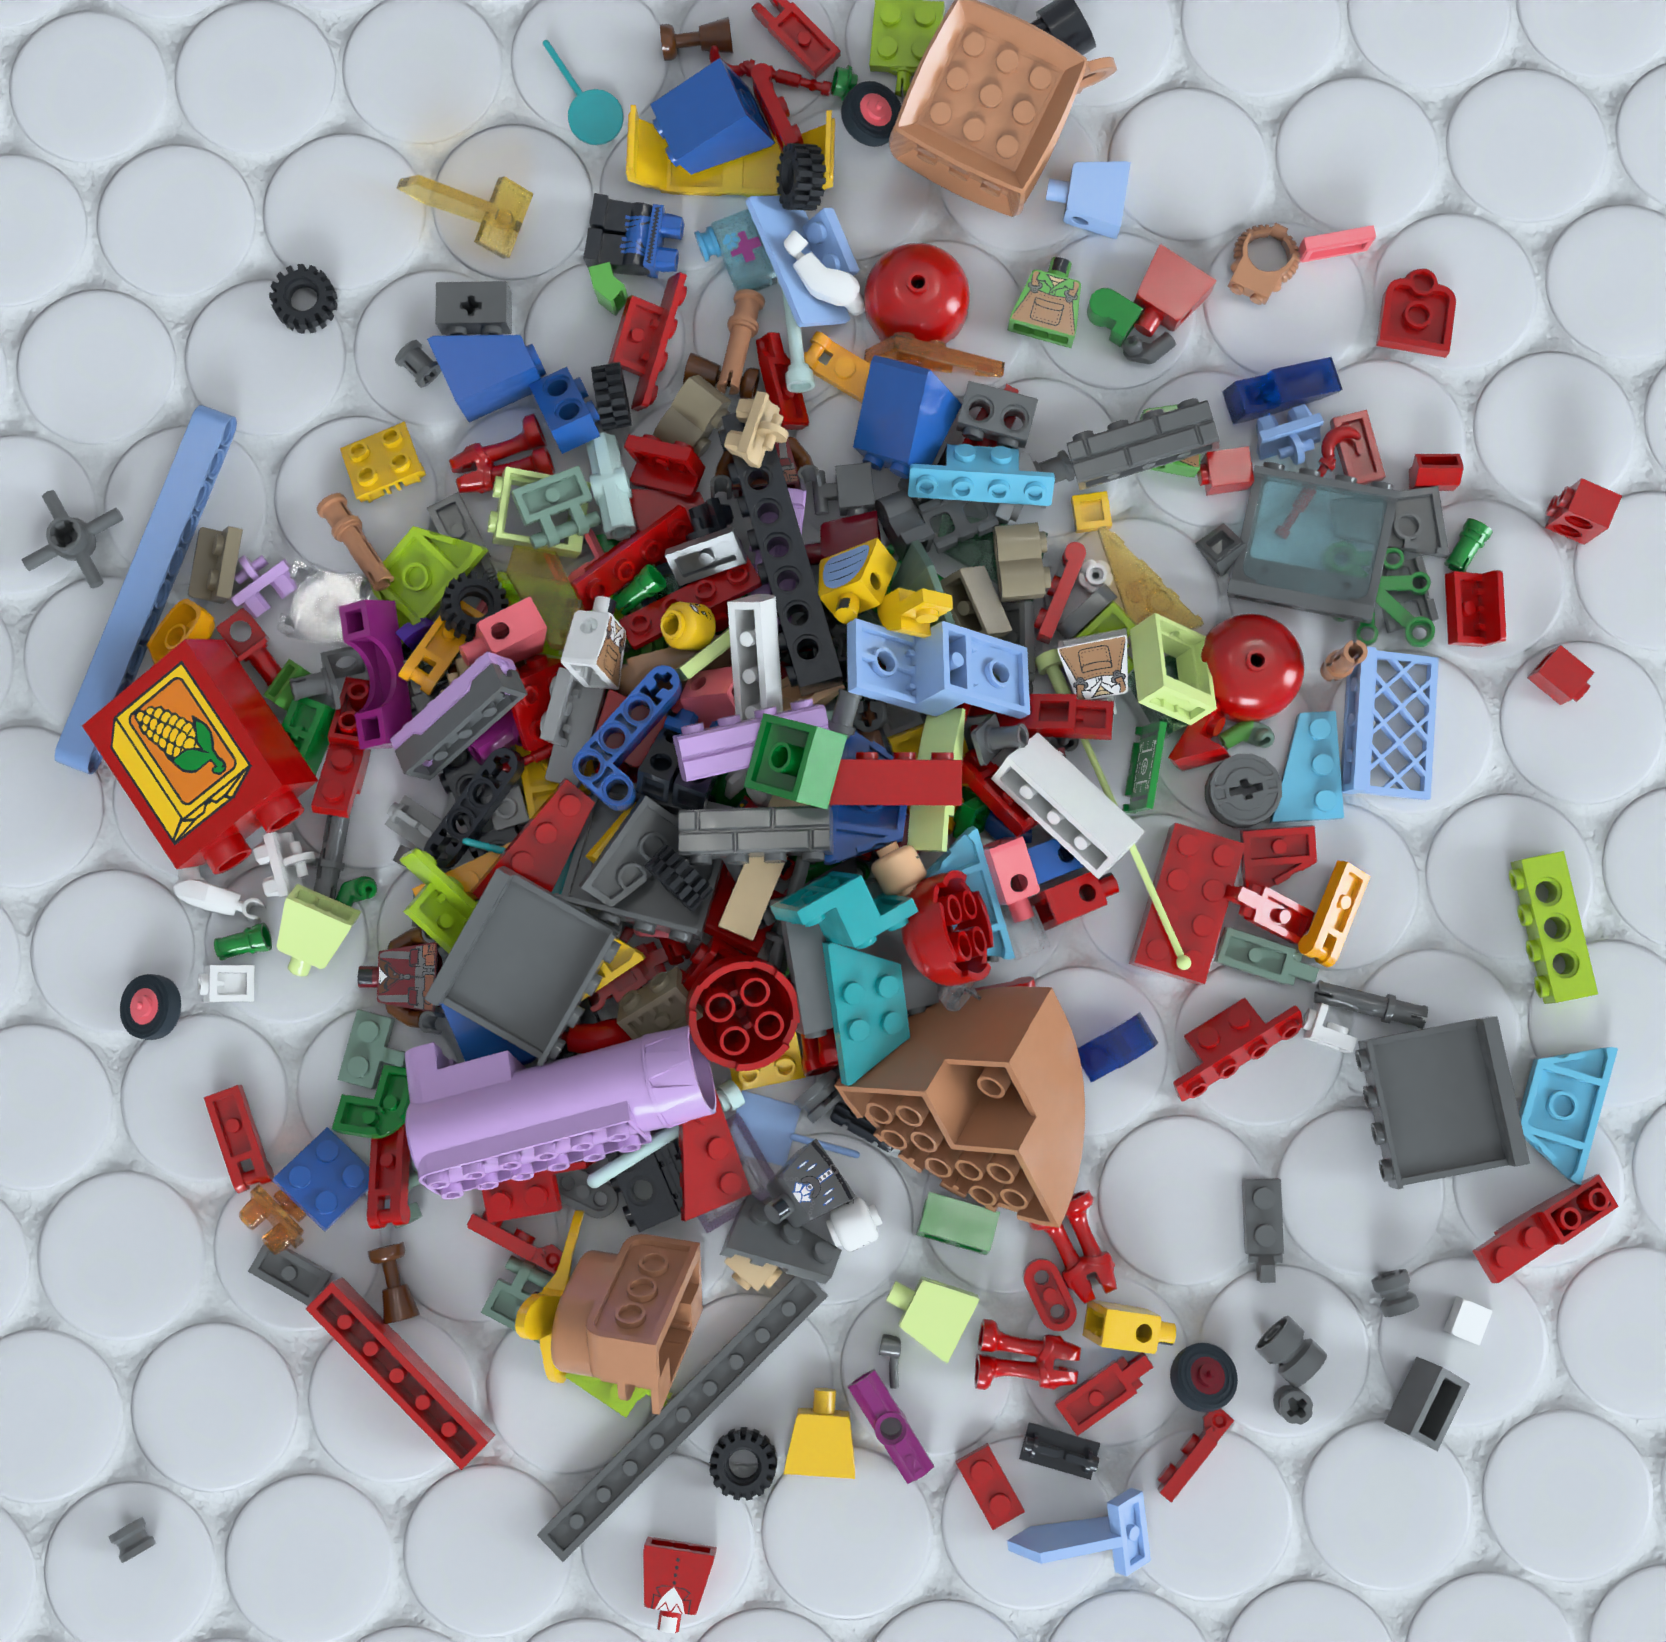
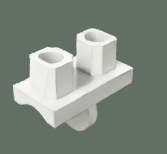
M293 832L264 834V841L256 845L253 851L256 861L260 865L271 864L273 876L264 878L262 882L265 895L267 897L279 896L281 898L287 897L297 884L307 888L305 877L309 876L306 864L316 860L314 852L303 853L300 841L294 840Z

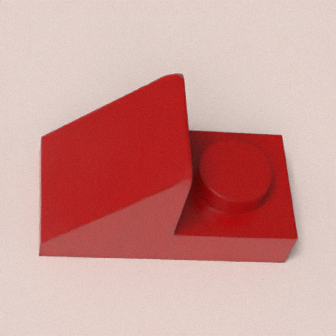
M1216 702V710L1194 724L1188 725L1168 756L1176 768L1185 771L1231 757L1223 746L1211 740L1213 736H1217L1222 731L1226 721L1221 705Z

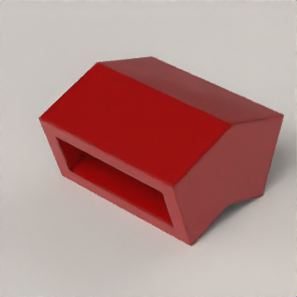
M1415 454L1413 465L1409 469V490L1438 486L1439 491H1454L1460 485L1464 470L1460 454Z

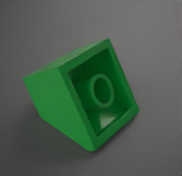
M763 713L744 787L799 803L828 809L847 735Z

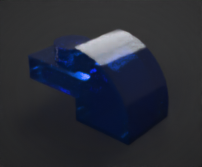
M1138 1012L1111 1027L1101 1035L1077 1047L1081 1066L1092 1083L1154 1048L1158 1041L1141 1012Z

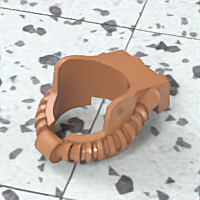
M1275 223L1272 227H1269V225H1258V227L1253 226L1252 229L1248 228L1246 232H1243L1238 237V242H1235L1233 250L1235 253L1233 257L1236 260L1230 266L1234 274L1227 286L1233 293L1237 295L1243 294L1250 297L1253 303L1265 305L1271 293L1280 291L1282 282H1287L1288 279L1293 277L1292 275H1295L1300 263V252H1298L1297 243L1295 240H1292L1293 237L1291 235L1288 236V228L1278 223ZM1268 236L1281 241V245L1286 251L1287 264L1277 271L1266 272L1259 270L1248 257V244L1253 240L1268 238Z

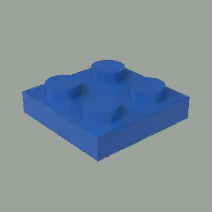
M326 1127L273 1178V1182L326 1232L368 1191L369 1166Z

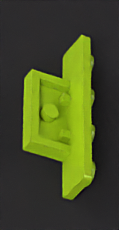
M414 848L405 853L399 860L425 886L403 912L445 951L450 953L478 901H474L463 891L464 887L457 879L447 876L436 866V860L429 853Z

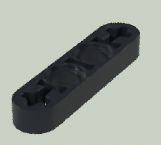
M508 748L494 750L431 835L424 847V851L436 860L438 868L449 869L460 861L470 847L462 843L463 838L476 839L521 777L525 763L519 752ZM502 758L510 759L508 764L512 768L509 772L502 771L503 765L500 763ZM489 774L496 775V779L502 781V784L500 785L498 781L489 778ZM488 784L492 789V798L487 804L483 805L478 801L477 791L481 785ZM466 813L471 819V827L466 833L462 834L457 830L456 820L460 814ZM452 837H453V838H455V839H458L460 842L458 843V842H450V841L452 840ZM438 846H447L445 848V852L448 855L447 859L439 858L441 853L437 850Z

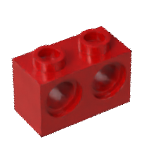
M1581 478L1571 487L1566 486L1561 495H1555L1551 499L1545 515L1550 516L1545 528L1585 545L1609 528L1622 495Z

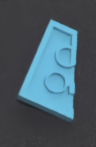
M1336 711L1307 712L1297 715L1281 779L1282 797L1278 808L1271 815L1270 823L1338 820L1344 818Z

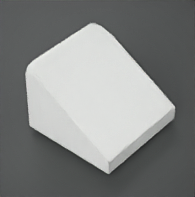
M1456 1296L1444 1331L1480 1345L1492 1310Z

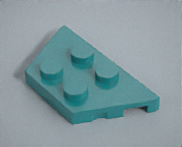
M822 942L841 1083L848 1086L855 1083L910 1038L901 964L831 942Z

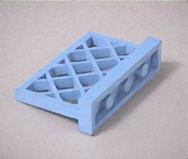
M1367 647L1368 654L1366 659L1356 665L1346 679L1341 760L1342 793H1361L1430 800L1439 658L1378 651L1375 647ZM1377 660L1388 661L1397 672L1386 683L1376 673ZM1399 662L1407 664L1404 667H1402V665ZM1415 664L1427 665L1426 681L1420 686L1407 673ZM1400 677L1412 691L1402 702L1389 689V686ZM1381 693L1394 706V709L1384 718L1374 708L1375 699ZM1415 697L1425 707L1424 716L1417 722L1405 708ZM1398 712L1411 727L1399 738L1387 724ZM1380 728L1392 742L1381 754L1372 744L1373 734ZM1414 732L1423 742L1422 751L1415 758L1402 743ZM1395 748L1408 761V764L1398 773L1384 759ZM1377 764L1390 777V780L1382 787L1370 786V771ZM1411 768L1420 776V791L1409 790L1400 779ZM1395 784L1399 789L1390 787Z

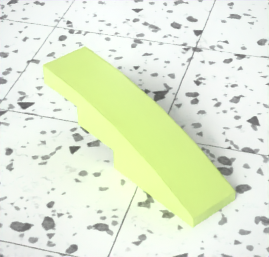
M953 708L937 717L927 714L917 760H931V752H953L954 760L963 759L965 709ZM911 805L907 845L913 846L916 851L947 852L949 817H954L955 806Z

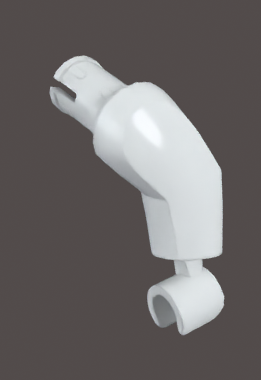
M793 230L784 240V246L787 252L796 258L797 261L793 264V267L810 295L836 306H844L853 316L862 314L865 311L864 295L859 292L858 280L848 272L826 268L813 252L804 255L801 251L807 246L808 242L797 231Z
M200 866L178 869L179 880L176 881L173 888L176 896L190 905L221 914L234 916L236 910L241 911L247 920L252 923L262 921L260 917L249 914V910L253 906L266 909L261 900L257 898H250L245 902L239 900L240 893L205 881L204 878H201Z

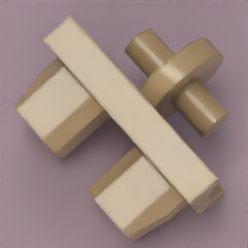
M757 391L754 399H739L736 417L740 422L746 423L743 432L731 430L728 432L724 443L725 448L731 454L743 458L750 467L760 468L766 450L772 451L775 442L784 443L789 436V432L781 427L784 417L779 414L780 408L768 399L769 395L766 392Z

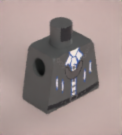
M815 1139L799 1149L767 1183V1191L773 1200L765 1205L764 1212L767 1218L774 1224H779L787 1218L792 1227L798 1228L851 1201L856 1195L821 1144Z

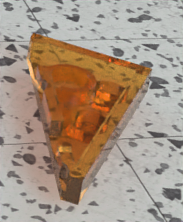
M908 332L894 333L893 336L866 349L864 360L870 364L873 356L877 355L927 368L934 372L952 373L953 366L975 371V376L999 378L1004 374L1005 364L1002 361L948 348L946 343L942 341H921L915 339V335Z

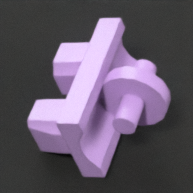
M243 555L238 559L243 569L235 574V580L241 584L251 577L253 582L235 594L231 600L236 607L242 605L256 619L271 608V605L260 593V590L268 584L272 585L282 599L298 588L292 574L288 571L291 566L284 559L261 576L259 570L269 564L264 556L261 555L251 563Z

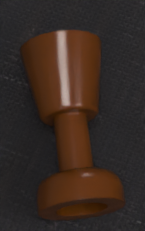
M729 17L700 25L699 31L675 34L672 25H660L664 61L674 60L677 56V49L701 46L702 51L710 52L711 47L716 45L719 52L733 53Z
M691 352L685 367L683 384L689 377L700 375L717 388L721 365ZM748 368L745 370L739 386L740 399L755 398L760 379V369Z
M404 1242L367 1251L371 1263H382L387 1288L382 1290L383 1323H394L420 1315L408 1285L401 1283L396 1259L405 1255Z

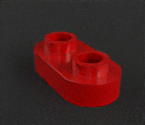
M1043 1258L1032 1260L1023 1271V1282L1038 1315L1047 1328L1053 1331L1067 1330L1076 1320L1077 1309L1058 1268L1050 1260ZM1043 1270L1048 1274L1046 1282L1041 1284L1035 1282L1034 1276L1036 1272ZM1055 1304H1060L1064 1308L1063 1314L1060 1317H1053L1050 1313L1051 1307Z

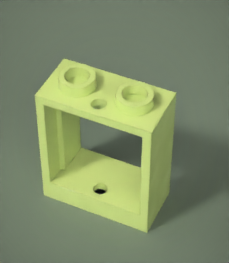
M505 467L502 477H495L492 497L498 498L497 511H490L487 532L493 533V544L576 559L581 553L584 535L578 536L574 534L566 537L564 543L560 542V544L550 548L545 545L534 549L528 536L504 532L511 485L522 487L551 475ZM586 482V483H587V486H588V488H589V490H590V488H591V483H590V482ZM588 503L581 505L584 515L587 514ZM569 512L567 522L571 520Z
M1157 613L1152 614L1130 629L1138 703L1189 725L1194 724L1217 709L1213 678L1207 662H1203L1201 659L1206 636ZM1164 653L1176 658L1179 680L1166 675Z

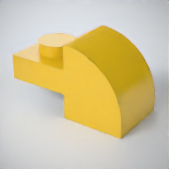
M897 588L884 596L882 603L877 606V612L880 622L887 630L926 638L931 636L930 623L937 621L938 617L953 609L952 595L922 588L915 592Z

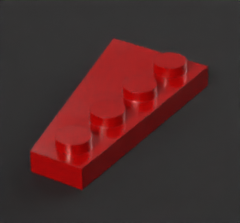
M564 778L474 886L471 893L480 899L496 869L502 866L508 867L552 893L595 801L567 778Z

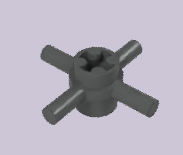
M54 490L44 493L42 498L54 519L50 522L46 531L49 544L22 558L24 566L28 571H31L49 560L60 556L68 561H77L90 588L93 589L101 586L104 581L90 557L96 548L97 541L95 535L124 520L122 514L117 508H114L86 523L78 518L68 516ZM72 531H75L78 535L75 542L69 535Z

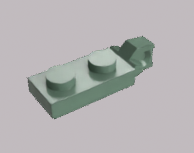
M1224 927L1213 961L1283 985L1288 984L1292 986L1294 985L1295 978L1315 983L1319 968L1301 963L1303 954L1296 952L1294 948L1230 927Z

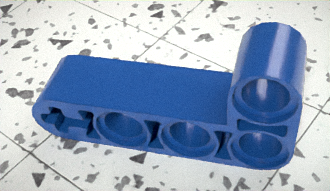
M661 665L652 669L573 759V773L579 781L609 808L615 811L622 812L630 809L637 799L634 784L619 769V766L681 696L683 690L681 680L675 669L670 666ZM660 680L665 683L670 680L672 689L668 691L662 688L660 690L657 683ZM647 693H650L652 698L656 696V699L659 703L657 706L654 704L652 699L646 695ZM644 705L649 707V715L644 720L636 721L631 718V712L636 706ZM622 733L625 735V741L622 746L616 749L607 747L606 742L611 734ZM596 760L600 762V769L597 774L590 777L582 775V767L587 761ZM617 784H624L628 786L626 797L619 801L610 799L609 793L611 788Z

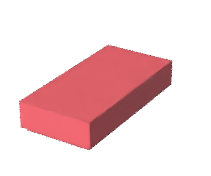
M1374 225L1304 237L1298 251L1300 252V262L1365 252L1376 238Z

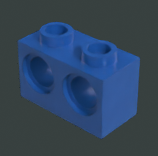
M567 367L529 384L562 454L600 437L595 422L600 420L592 400L584 402L583 399L589 397L580 377L573 380Z

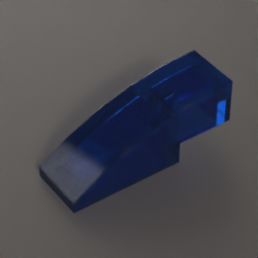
M1332 357L1272 369L1265 375L1235 381L1222 393L1234 425L1283 412L1293 407L1336 394L1343 389Z

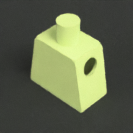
M297 884L284 902L277 941V949L282 953L292 956L288 964V970L297 976H307L311 966L325 969L357 921L361 911Z
M926 1277L920 1278L915 1290L895 1281L886 1298L887 1302L904 1310L898 1322L899 1327L946 1363L949 1362L980 1300L979 1296L973 1292Z

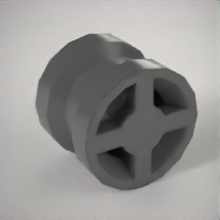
M143 1517L108 1536L111 1543L116 1544L120 1550L118 1557L121 1563L128 1561L156 1544L153 1536L147 1535L144 1529L146 1522Z

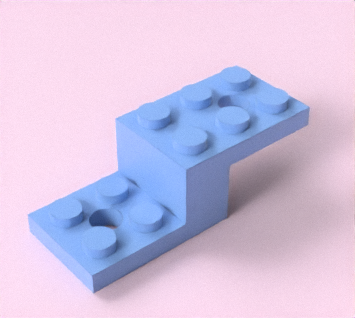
M857 618L847 623L848 692L935 717L962 703L1019 719L1030 715L1027 647L945 621L930 627L931 636L926 638L890 631L883 626ZM877 656L886 666V671L879 666ZM993 671L999 676L1000 682L994 677Z

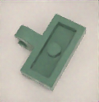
M357 1009L337 1080L369 1089H376L383 1062L398 1067H406L405 1051L388 1047L395 1022L394 1018Z

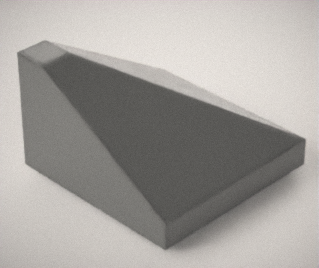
M1224 523L1195 543L1198 550L1220 577L1226 574L1246 547L1245 542Z

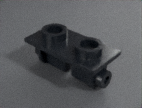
M1029 1422L1019 1459L1091 1480L1092 1473L1097 1471L1099 1457L1097 1455L1100 1443Z

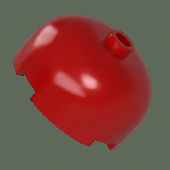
M908 243L898 246L885 253L875 263L868 275L864 290L866 319H868L879 339L894 350L908 354L933 352V349L946 344L959 334L968 315L970 290L965 272L952 255L937 246L926 243ZM918 280L924 282L922 288H917Z
M1240 614L1220 622L1206 635L1201 659L1203 662H1207L1213 678L1215 700L1221 705V710L1226 720L1235 723L1241 721H1264L1276 716L1296 697L1304 678V656L1296 637L1282 623L1260 614ZM1253 655H1257L1256 667L1250 661Z
M959 870L933 875L920 881L907 895V897L913 898L919 912L908 917L909 922L901 927L906 952L916 969L932 982L946 986H957L984 979L991 970L989 963H986L987 949L994 947L992 927L982 896L979 891L971 892L965 883L967 875ZM958 924L957 927L953 930L952 925Z
M736 955L714 962L696 978L686 1001V1022L696 1047L709 1061L724 1067L733 1068L735 1071L760 1069L779 1059L790 1047L789 1043L796 1032L798 1023H800L797 994L790 981L775 965L754 956ZM734 996H740L742 999L738 1006H735ZM700 1004L704 1008L703 1017L696 1021V1006Z

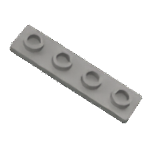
M561 667L558 669L557 676L551 681V699L548 710L543 714L540 721V739L554 744L545 779L560 784L564 778H567L579 788L581 782L573 773L572 762L579 750L595 734L606 689L584 687L568 669ZM587 762L582 767V775H584Z

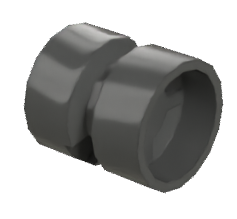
M1285 1316L1266 1331L1258 1341L1255 1350L1269 1364H1279L1278 1373L1293 1388H1298L1311 1379L1327 1359V1353L1313 1339L1304 1340V1330L1291 1317Z

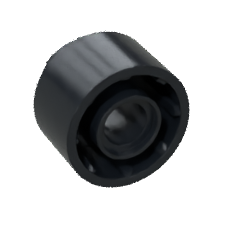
M1054 0L1036 12L1037 19L1030 23L1064 42L1082 55L1096 48L1093 34L1074 0Z

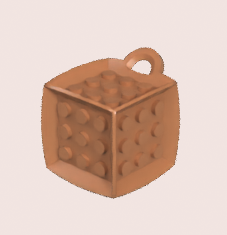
M954 0L931 39L908 88L895 126L889 137L891 153L907 167L952 193L1011 217L1017 216L1022 212L1024 203L1031 194L1055 148L1075 96L1080 94L1084 88L1092 86L1117 71L1114 58L1103 57L1087 61L1086 57L1064 42L1012 14L978 0Z

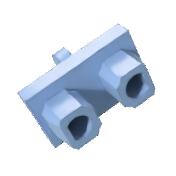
M1303 404L1289 410L1287 415L1288 423L1279 425L1275 416L1272 415L1258 418L1256 432L1259 459L1263 460L1278 455L1279 459L1291 457L1295 465L1304 463V452L1314 449V443L1321 442L1320 427L1324 423L1321 414L1312 415L1307 406Z

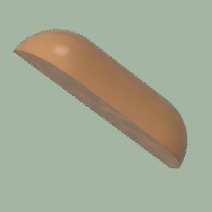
M668 647L628 658L627 664L622 665L619 690L614 691L628 697L655 667L665 665L676 669L698 651ZM731 647L701 671L731 667ZM662 680L657 683L660 690L662 688L668 691L672 689L670 680L667 683ZM684 680L681 681V684H682L683 689H684V687H685V685H686V683H687L688 680H686V681H684ZM650 693L646 694L653 702L657 701L656 696L652 698Z

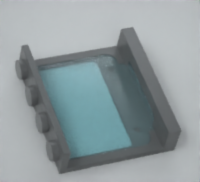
M1264 462L1263 467L1255 465L1253 470L1255 481L1251 487L1240 537L1245 542L1246 547L1235 560L1232 578H1230L1227 596L1371 624L1400 491L1393 490L1394 485L1386 482L1372 481L1371 486L1356 483L1357 478L1347 475H1335V479L1320 477L1321 472L1313 469L1300 468L1299 473L1285 471L1284 465L1274 462Z

